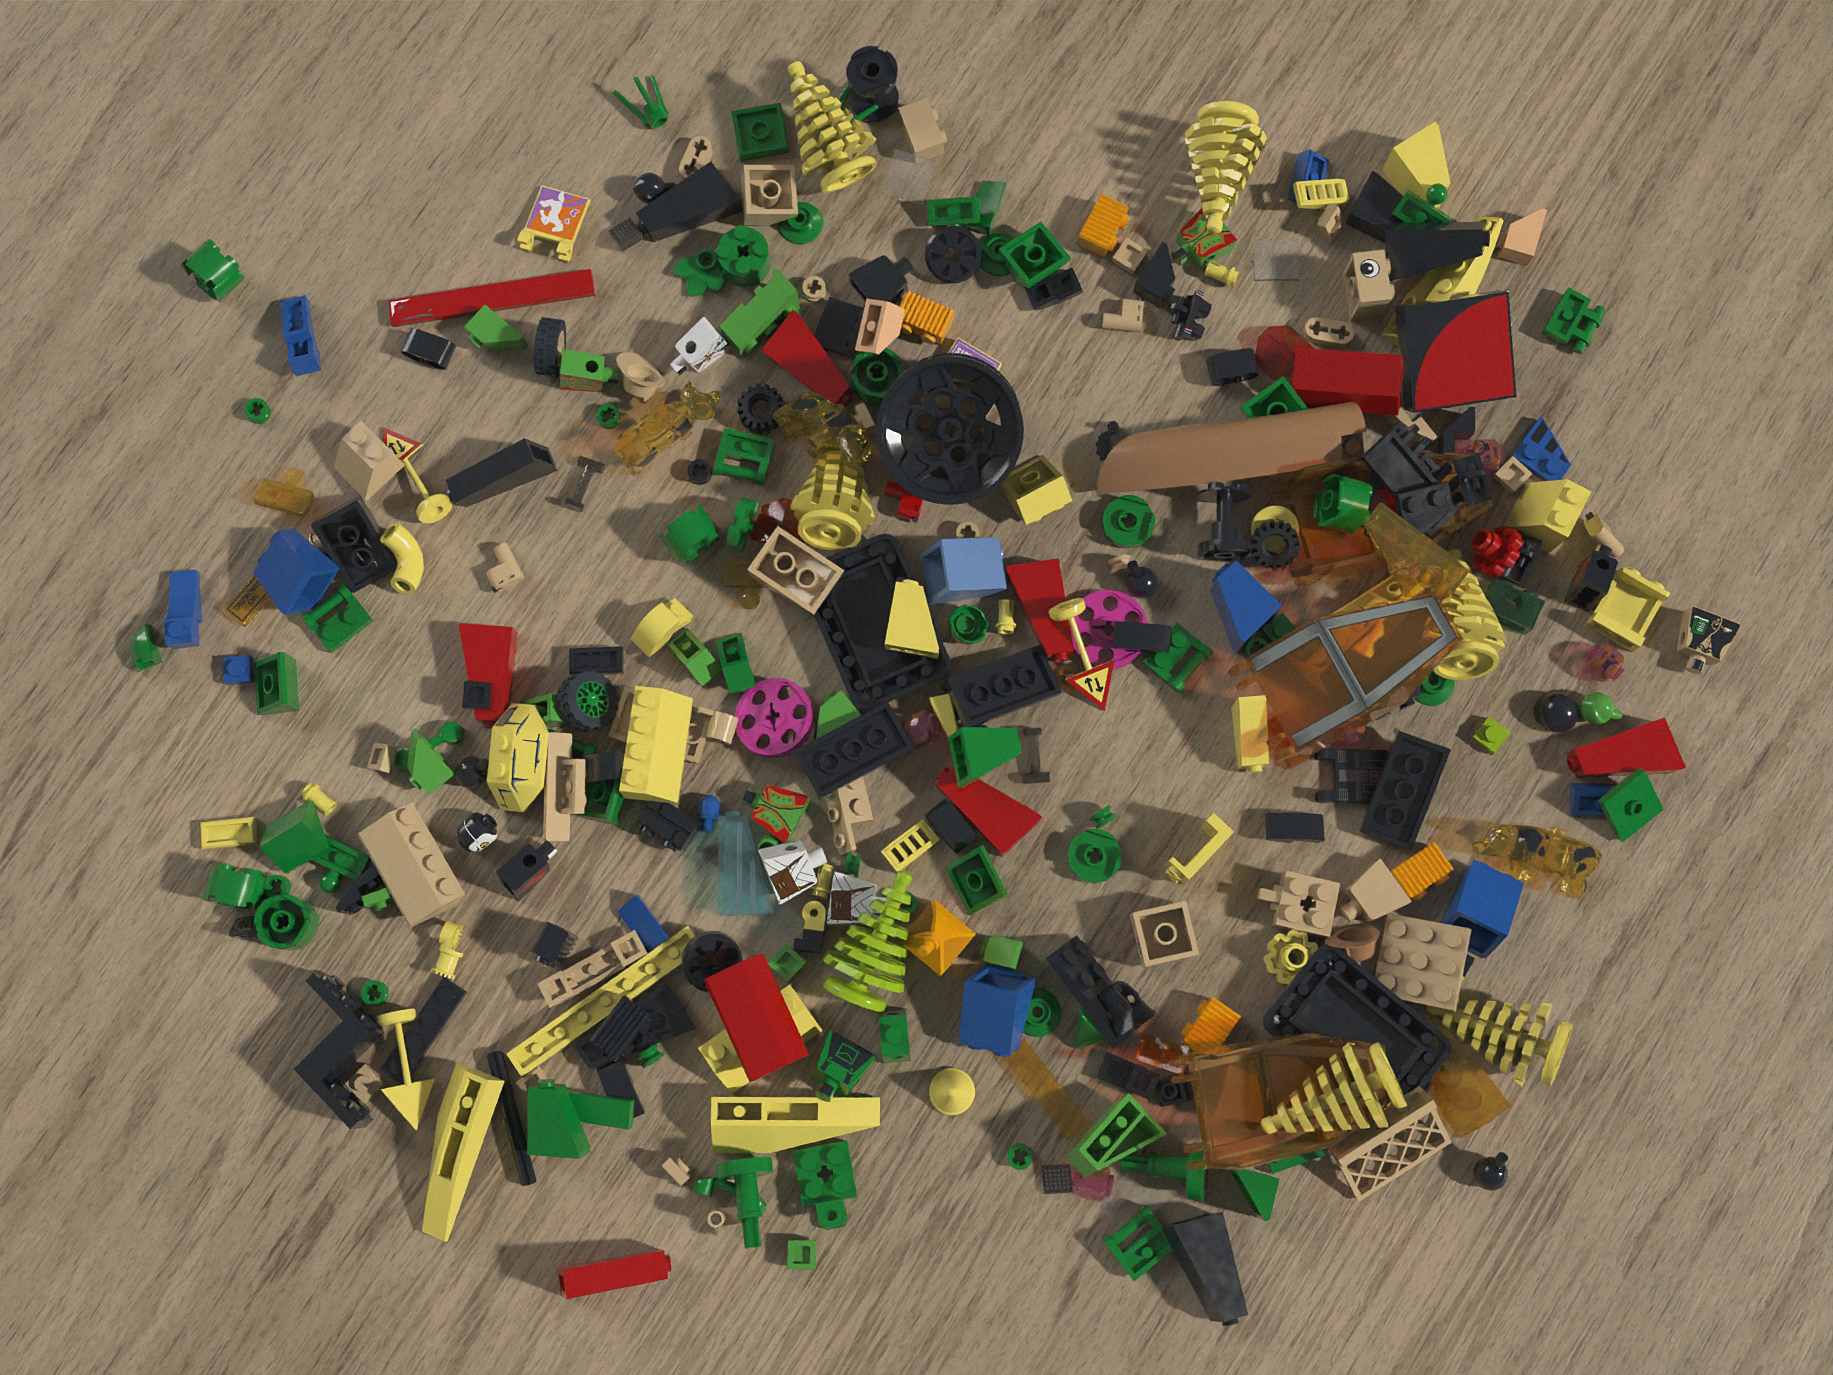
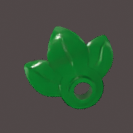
M708 249L700 251L696 256L684 257L676 265L673 272L676 276L687 278V292L691 297L703 294L708 287L718 292L724 283V274L719 268L720 264L717 253ZM706 260L712 261L710 266L703 265Z

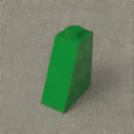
M961 727L948 737L958 788L966 787L1022 753L1017 728Z
M554 1079L538 1080L537 1084L529 1087L527 1102V1155L579 1159L590 1153V1144L566 1085L556 1084Z

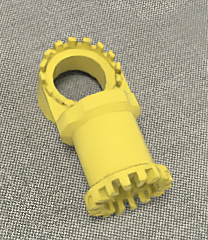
M447 921L443 926L439 937V944H441L439 951L441 953L436 967L431 970L432 973L440 976L443 974V977L454 980L455 975L453 973L459 958L463 957V953L455 951L459 943L458 940L461 939L459 935L462 936V933H460L463 932L462 925Z

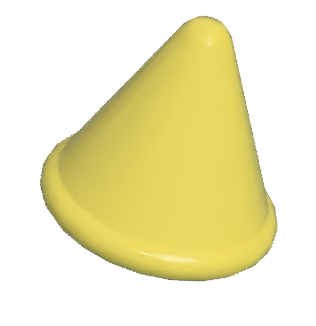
M946 1068L933 1077L929 1087V1096L933 1106L942 1114L958 1115L965 1112L971 1106L975 1097V1087L971 1077L966 1072L957 1068Z

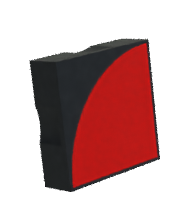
M1496 290L1463 295L1446 301L1430 300L1395 306L1398 343L1403 355L1402 389L1404 410L1417 413L1517 397L1509 291Z

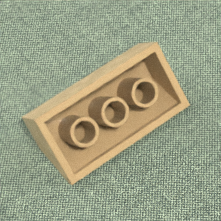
M413 802L387 813L358 833L359 839L410 928L457 906L465 896L464 891Z

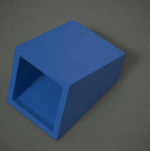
M295 529L278 531L272 536L271 544L267 551L259 557L258 565L253 573L284 615L315 609L340 567Z
M1235 561L1231 566L1226 563L1217 571L1216 576L1212 579L1214 585L1210 592L1232 649L1237 653L1274 618L1282 605L1242 565Z
M1473 859L1462 872L1440 923L1471 929L1468 951L1486 959L1508 936L1524 883L1511 875L1489 867L1486 863Z
M985 964L967 978L964 984L958 1043L968 1045V1048L973 1050L984 1049L992 1051L994 1055L1000 1057L1010 1056L1020 1047L1036 983V976Z

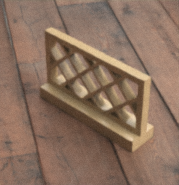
M1420 1086L1404 1095L1407 1103L1406 1107L1396 1108L1392 1103L1382 1109L1388 1127L1379 1128L1371 1116L1368 1118L1370 1128L1361 1129L1357 1125L1326 1145L1358 1202L1452 1143L1436 1111L1437 1106L1434 1100ZM1428 1113L1430 1114L1426 1124L1417 1123L1420 1118ZM1407 1128L1403 1139L1394 1138L1395 1134ZM1415 1129L1423 1130L1419 1142L1411 1141ZM1431 1132L1440 1134L1441 1138L1433 1143H1427ZM1383 1143L1379 1154L1370 1153L1373 1148ZM1391 1144L1400 1145L1396 1157L1387 1155ZM1408 1147L1416 1148L1414 1155L1404 1158ZM1360 1158L1356 1169L1347 1168L1348 1164ZM1368 1159L1377 1160L1373 1171L1364 1170ZM1384 1162L1393 1163L1391 1170L1386 1173H1380ZM1361 1177L1370 1178L1366 1186L1361 1189L1357 1188Z

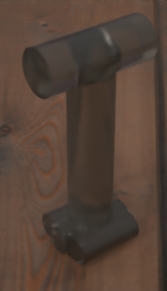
M580 456L577 465L583 467L584 470L572 499L567 497L565 505L582 512L584 509L582 500L595 471L602 474L605 470V464Z
M1042 728L1023 729V736L1028 737L1030 773L1022 774L1023 784L1050 782L1049 772H1041L1038 735H1042Z

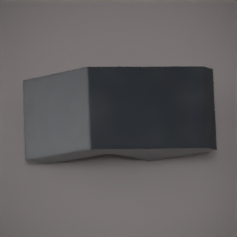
M1469 407L1437 439L1438 464L1450 463L1455 457L1454 440H1469L1475 433V407Z

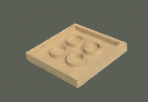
M1388 913L1375 978L1403 1001L1456 1012L1471 929Z

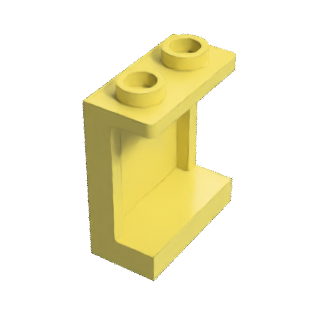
M1622 567L1615 572L1608 594L1595 606L1585 626L1633 652L1642 646L1646 630L1660 605L1669 597L1670 593L1664 590L1662 584L1656 581H1648L1641 577L1640 572L1630 567Z
M1213 813L1200 826L1211 839L1185 867L1174 857L1170 858L1163 865L1167 869L1165 874L1173 882L1178 883L1180 881L1184 884L1190 880L1233 834L1234 831L1216 814Z

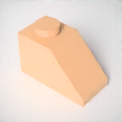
M1542 208L1511 223L1505 233L1500 232L1496 242V247H1499L1497 257L1527 266L1534 257L1547 209Z
M866 299L855 350L880 354L899 336L905 309L888 301Z

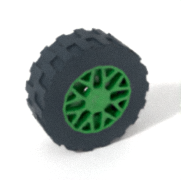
M593 670L577 673L561 683V687L558 688V696L556 697L557 710L561 714V719L567 723L566 725L574 728L576 731L589 732L602 728L611 723L610 721L616 716L615 713L618 711L616 689L611 684L609 678L604 677L602 673H596Z

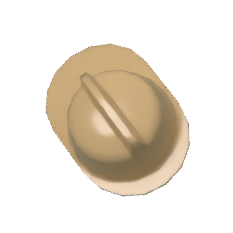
M625 352L617 356L616 363L623 373L624 390L642 404H646L649 398L656 394L658 388L665 385L666 380L660 375L652 362L641 355Z

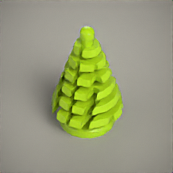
M902 870L896 873L895 882L892 887L885 885L880 891L881 894L887 896L886 902L880 899H873L868 905L880 912V916L862 912L857 918L863 924L873 927L874 931L861 926L851 925L846 934L860 941L840 938L834 946L846 954L828 951L823 957V961L828 965L853 977L852 981L830 976L825 980L823 987L848 1002L878 1012H884L886 1000L878 993L868 989V984L888 991L904 993V982L892 975V973L905 975L906 965L891 955L906 958L907 948L900 942L887 937L890 935L904 940L908 939V930L899 924L893 923L894 919L909 922L910 913L900 908L901 903L910 905L911 896L905 893L907 886L910 885L912 876L910 873Z

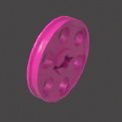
M1114 590L1096 591L1084 597L1085 606L1093 612L1094 617L1090 621H1083L1077 615L1074 619L1079 633L1087 634L1091 638V644L1085 647L1091 666L1096 667L1106 663L1098 658V652L1102 649H1108L1112 652L1114 659L1113 669L1130 664L1138 657L1141 650L1128 652L1124 649H1114V631L1111 632L1110 636H1106L1105 631L1100 628L1110 624L1111 629H1114L1115 621L1125 622L1124 617L1128 613H1135L1139 617V623H1147L1145 613L1140 605L1127 594ZM1104 599H1115L1118 605L1117 608L1113 611L1106 610L1102 603ZM1071 630L1074 652L1082 660Z
M783 678L762 680L756 683L755 687L749 688L737 704L734 716L739 719L736 733L741 742L753 753L766 758L784 757L800 748L810 736L815 718L813 704L805 691L790 680ZM789 687L791 689L790 697L786 700H780L778 697L779 691L782 688ZM759 692L765 693V701L760 705H755L753 703L754 696ZM800 706L806 707V715L802 719H795L793 716L795 709ZM775 711L780 717L776 718V723L773 724L769 719L773 717ZM749 716L754 717V726L750 729H744L742 726L744 719ZM788 731H795V740L790 744H785L783 742L784 734ZM762 736H769V746L759 749L757 745L758 740Z

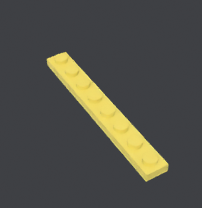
M687 926L508 1052L507 1056L520 1076L524 1077L606 1019L623 995H627L633 1000L681 966L683 951L688 942L696 936L691 928Z

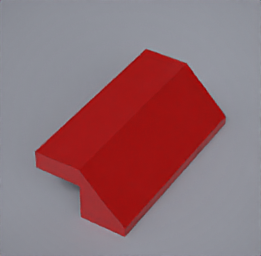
M1296 348L1292 388L1308 409L1354 402L1359 406L1362 413L1398 416L1400 411V386L1403 378V355Z
M763 953L743 960L704 979L749 1083L809 1055Z

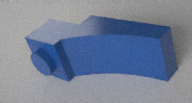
M306 295L281 301L283 337L287 343L288 362L294 374L300 376L320 371V352L315 339L310 303Z
M199 571L170 572L169 607L167 618L164 619L165 645L172 649L199 646L198 623H202Z

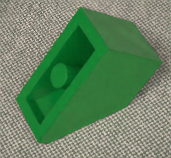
M742 633L717 639L721 667L729 692H742L755 687L754 676Z

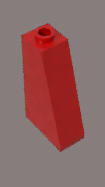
M793 309L761 351L816 395L826 398L825 402L838 411L841 407L845 408L853 397L851 394L854 390L801 316Z
M1059 558L1006 566L1007 580L1038 644H1041L1047 660L1053 659L1055 663L1069 660V657L1073 656L1074 647L1068 619L1054 621L1049 615V610L1052 607L1066 601Z
M460 623L459 631L468 681L491 682L493 684L491 710H474L475 719L483 724L484 728L492 729L510 706L518 632L513 627Z
M1665 717L1566 753L1568 756V768L1572 773H1575L1576 778L1629 776L1638 768L1645 770L1647 775L1670 774L1686 768Z
M946 767L936 777L938 780L936 788L1001 857L1042 819L1039 813L980 779L964 788H958L954 767L951 770Z
M658 1249L557 1267L561 1296L565 1299H571L668 1279V1272H671L672 1268L669 1254L665 1255L664 1250Z

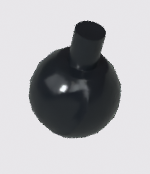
M649 172L637 178L633 191L641 202L649 204L676 184L675 182L664 183L660 176Z
M1135 560L1130 561L1127 564L1130 570L1127 576V590L1136 598L1144 599L1152 596L1158 586L1155 572L1148 567H1139Z
M474 756L463 758L455 769V777L458 783L465 788H475L487 779L489 760Z
M1499 1152L1496 1157L1489 1156L1478 1160L1473 1169L1475 1182L1482 1189L1488 1191L1502 1188L1508 1179V1170L1505 1165L1508 1161V1156L1503 1152Z

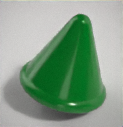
M1081 1006L1079 1008V1018L1073 1042L1076 1049L1106 1040Z

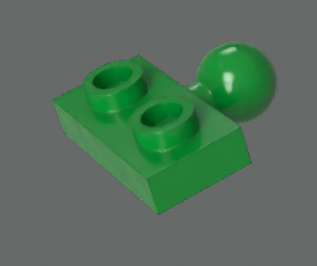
M1440 183L1432 184L1427 189L1426 201L1408 190L1392 214L1405 223L1450 222L1452 218L1435 207V205L1441 204L1446 200L1448 195L1447 189Z
M979 196L927 200L929 226H960V224L981 222Z
M325 834L330 849L312 860L330 868L329 872L324 873L320 877L319 886L326 893H334L341 886L340 874L356 880L367 870L371 858L368 854Z

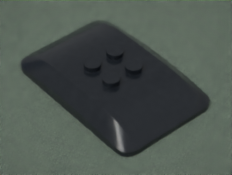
M880 534L857 544L855 547L847 548L826 557V559L843 569L844 572L820 605L814 617L855 708L860 711L872 710L887 701H893L942 680L949 675L952 668L951 660L932 617L931 620L939 647L938 658L885 649V639L896 582H902L905 579L915 581L898 541L894 536Z
M1327 944L1321 945L1313 953L1263 1017L1264 1029L1279 1043L1343 1047L1350 1041L1353 1048L1369 1049L1371 1045L1379 1042L1403 1095H1406L1418 1086L1423 1089L1451 1053L1452 1046L1450 1040L1344 951ZM1297 1057L1315 1073L1319 1067L1324 1065L1335 1088H1339L1329 1058ZM1340 1059L1351 1082H1354L1355 1079L1347 1060ZM1360 1060L1366 1074L1369 1075L1367 1060ZM1387 1091V1099L1379 1102L1382 1109L1392 1104ZM1368 1107L1365 1108V1109H1364L1365 1114H1366L1368 1117H1371L1372 1115H1371V1113H1370Z

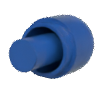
M704 795L698 802L697 816H699L698 820L702 821V832L712 833L713 821H717V817H719L720 804L713 795Z

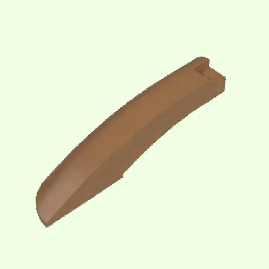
M1347 402L1276 415L1194 425L1188 424L1137 433L1118 442L1112 447L1113 450L1106 459L1102 461L1096 479V493H1116L1198 485L1343 463V460L1358 458L1364 454L1362 433L1366 432L1364 417L1356 403Z

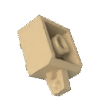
M1285 871L1282 873L1280 886L1274 885L1273 890L1260 888L1257 900L1271 903L1270 910H1274L1272 927L1287 931L1295 930L1306 933L1309 936L1325 939L1330 937L1340 883ZM1305 899L1308 900L1307 903H1310V908L1306 911L1303 910L1304 906H1300V902Z

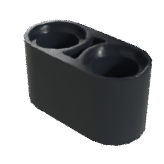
M410 328L401 353L415 361L446 370L456 345L445 338L416 328Z
M1252 348L1219 353L1206 359L1212 386L1247 381L1259 376Z
M946 798L924 814L928 822L955 854H958L977 838L974 831Z

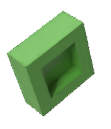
M388 888L362 896L364 906L371 909L374 908L375 911L391 907L390 902L394 901Z
M785 944L768 965L789 983L807 962L790 946Z
M789 1239L787 1269L815 1270L817 1240Z

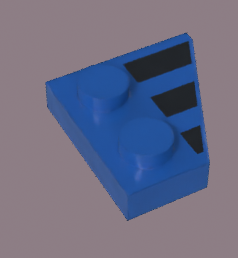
M1542 417L1537 419L1512 455L1542 481L1561 480L1571 466Z

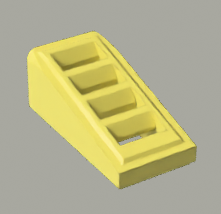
M1344 179L1300 181L1293 184L1298 208L1326 210L1329 204L1339 206L1340 209L1349 203V195ZM1306 190H1308L1310 200L1307 198Z
M945 694L929 698L930 706L948 738L958 730L951 696Z
M922 819L885 847L881 854L894 870L898 872L904 870L940 841V839ZM919 829H922L930 839L929 842L925 843L917 833ZM912 835L921 845V848L918 850L908 839ZM903 842L913 852L912 855L908 856L900 846ZM894 849L904 858V861L901 863L892 853Z

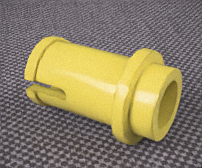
M1210 260L1204 276L1226 283L1225 286L1228 287L1229 285H1235L1239 272L1235 270V267L1230 269Z
M1009 599L999 600L998 623H996L995 628L998 629L999 634H1013L1014 629H1016V624L1014 623L1015 601L1012 600L1010 603Z
M310 783L301 792V796L304 797L303 801H313L314 806L324 816L329 815L337 805V802L320 790L318 784Z
M828 864L819 866L816 877L817 883L811 887V890H813L812 896L827 899L828 895H831L830 887L836 867Z

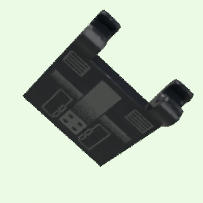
M1326 747L1314 750L1315 760H1334V791L1321 790L1316 792L1315 802L1369 804L1388 756L1387 750L1334 749Z

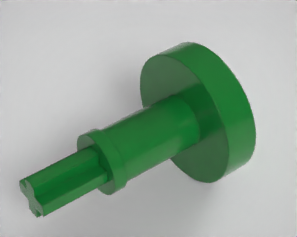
M1193 1142L1189 1159L1157 1155V1153L1150 1152L1149 1156L1129 1154L1122 1158L1120 1163L1121 1170L1147 1173L1148 1178L1157 1177L1186 1181L1187 1198L1203 1201L1209 1175V1145Z
M753 1157L716 1164L717 1180L735 1181L738 1208L737 1220H742L745 1249L761 1247L759 1218L763 1217L760 1210L757 1176L773 1173L772 1158Z

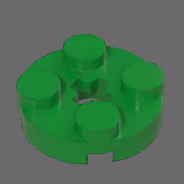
M1124 495L1110 502L1105 508L1102 517V528L1105 538L1121 548L1141 547L1150 538L1155 527V516L1149 504L1144 499L1134 495ZM1132 516V521L1136 525L1126 528L1121 519Z
M746 498L740 499L733 514L735 517L734 523L730 525L726 542L728 547L740 552L745 550L748 540L746 536H752L756 526V521L752 520V517L757 513L759 502Z
M1090 829L1080 833L1072 840L1068 848L1067 860L1071 872L1078 879L1086 883L1097 884L1106 882L1116 874L1122 862V852L1113 835L1101 829ZM1094 849L1099 850L1098 855L1102 856V860H1097L1093 864L1090 862V858L1087 857V852L1092 853Z

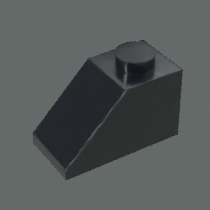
M1161 243L1136 281L1133 293L1160 308L1164 301L1168 303L1176 290L1173 288L1175 274L1166 243Z

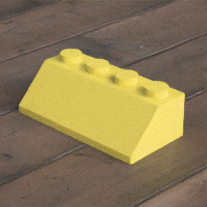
M635 686L619 788L624 798L678 804L693 698L662 688Z
M789 984L782 989V996L805 1044L823 1030L794 987ZM726 1029L698 1048L714 1073L731 1094L749 1083Z

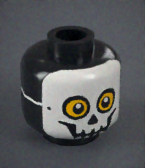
M474 812L457 827L458 835L456 839L464 850L468 852H481L497 838V823L489 814L483 815L482 813Z

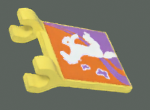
M541 186L526 226L518 236L517 241L521 243L520 249L530 252L534 237L559 243L556 253L560 254L558 260L569 263L573 245L590 204V199Z

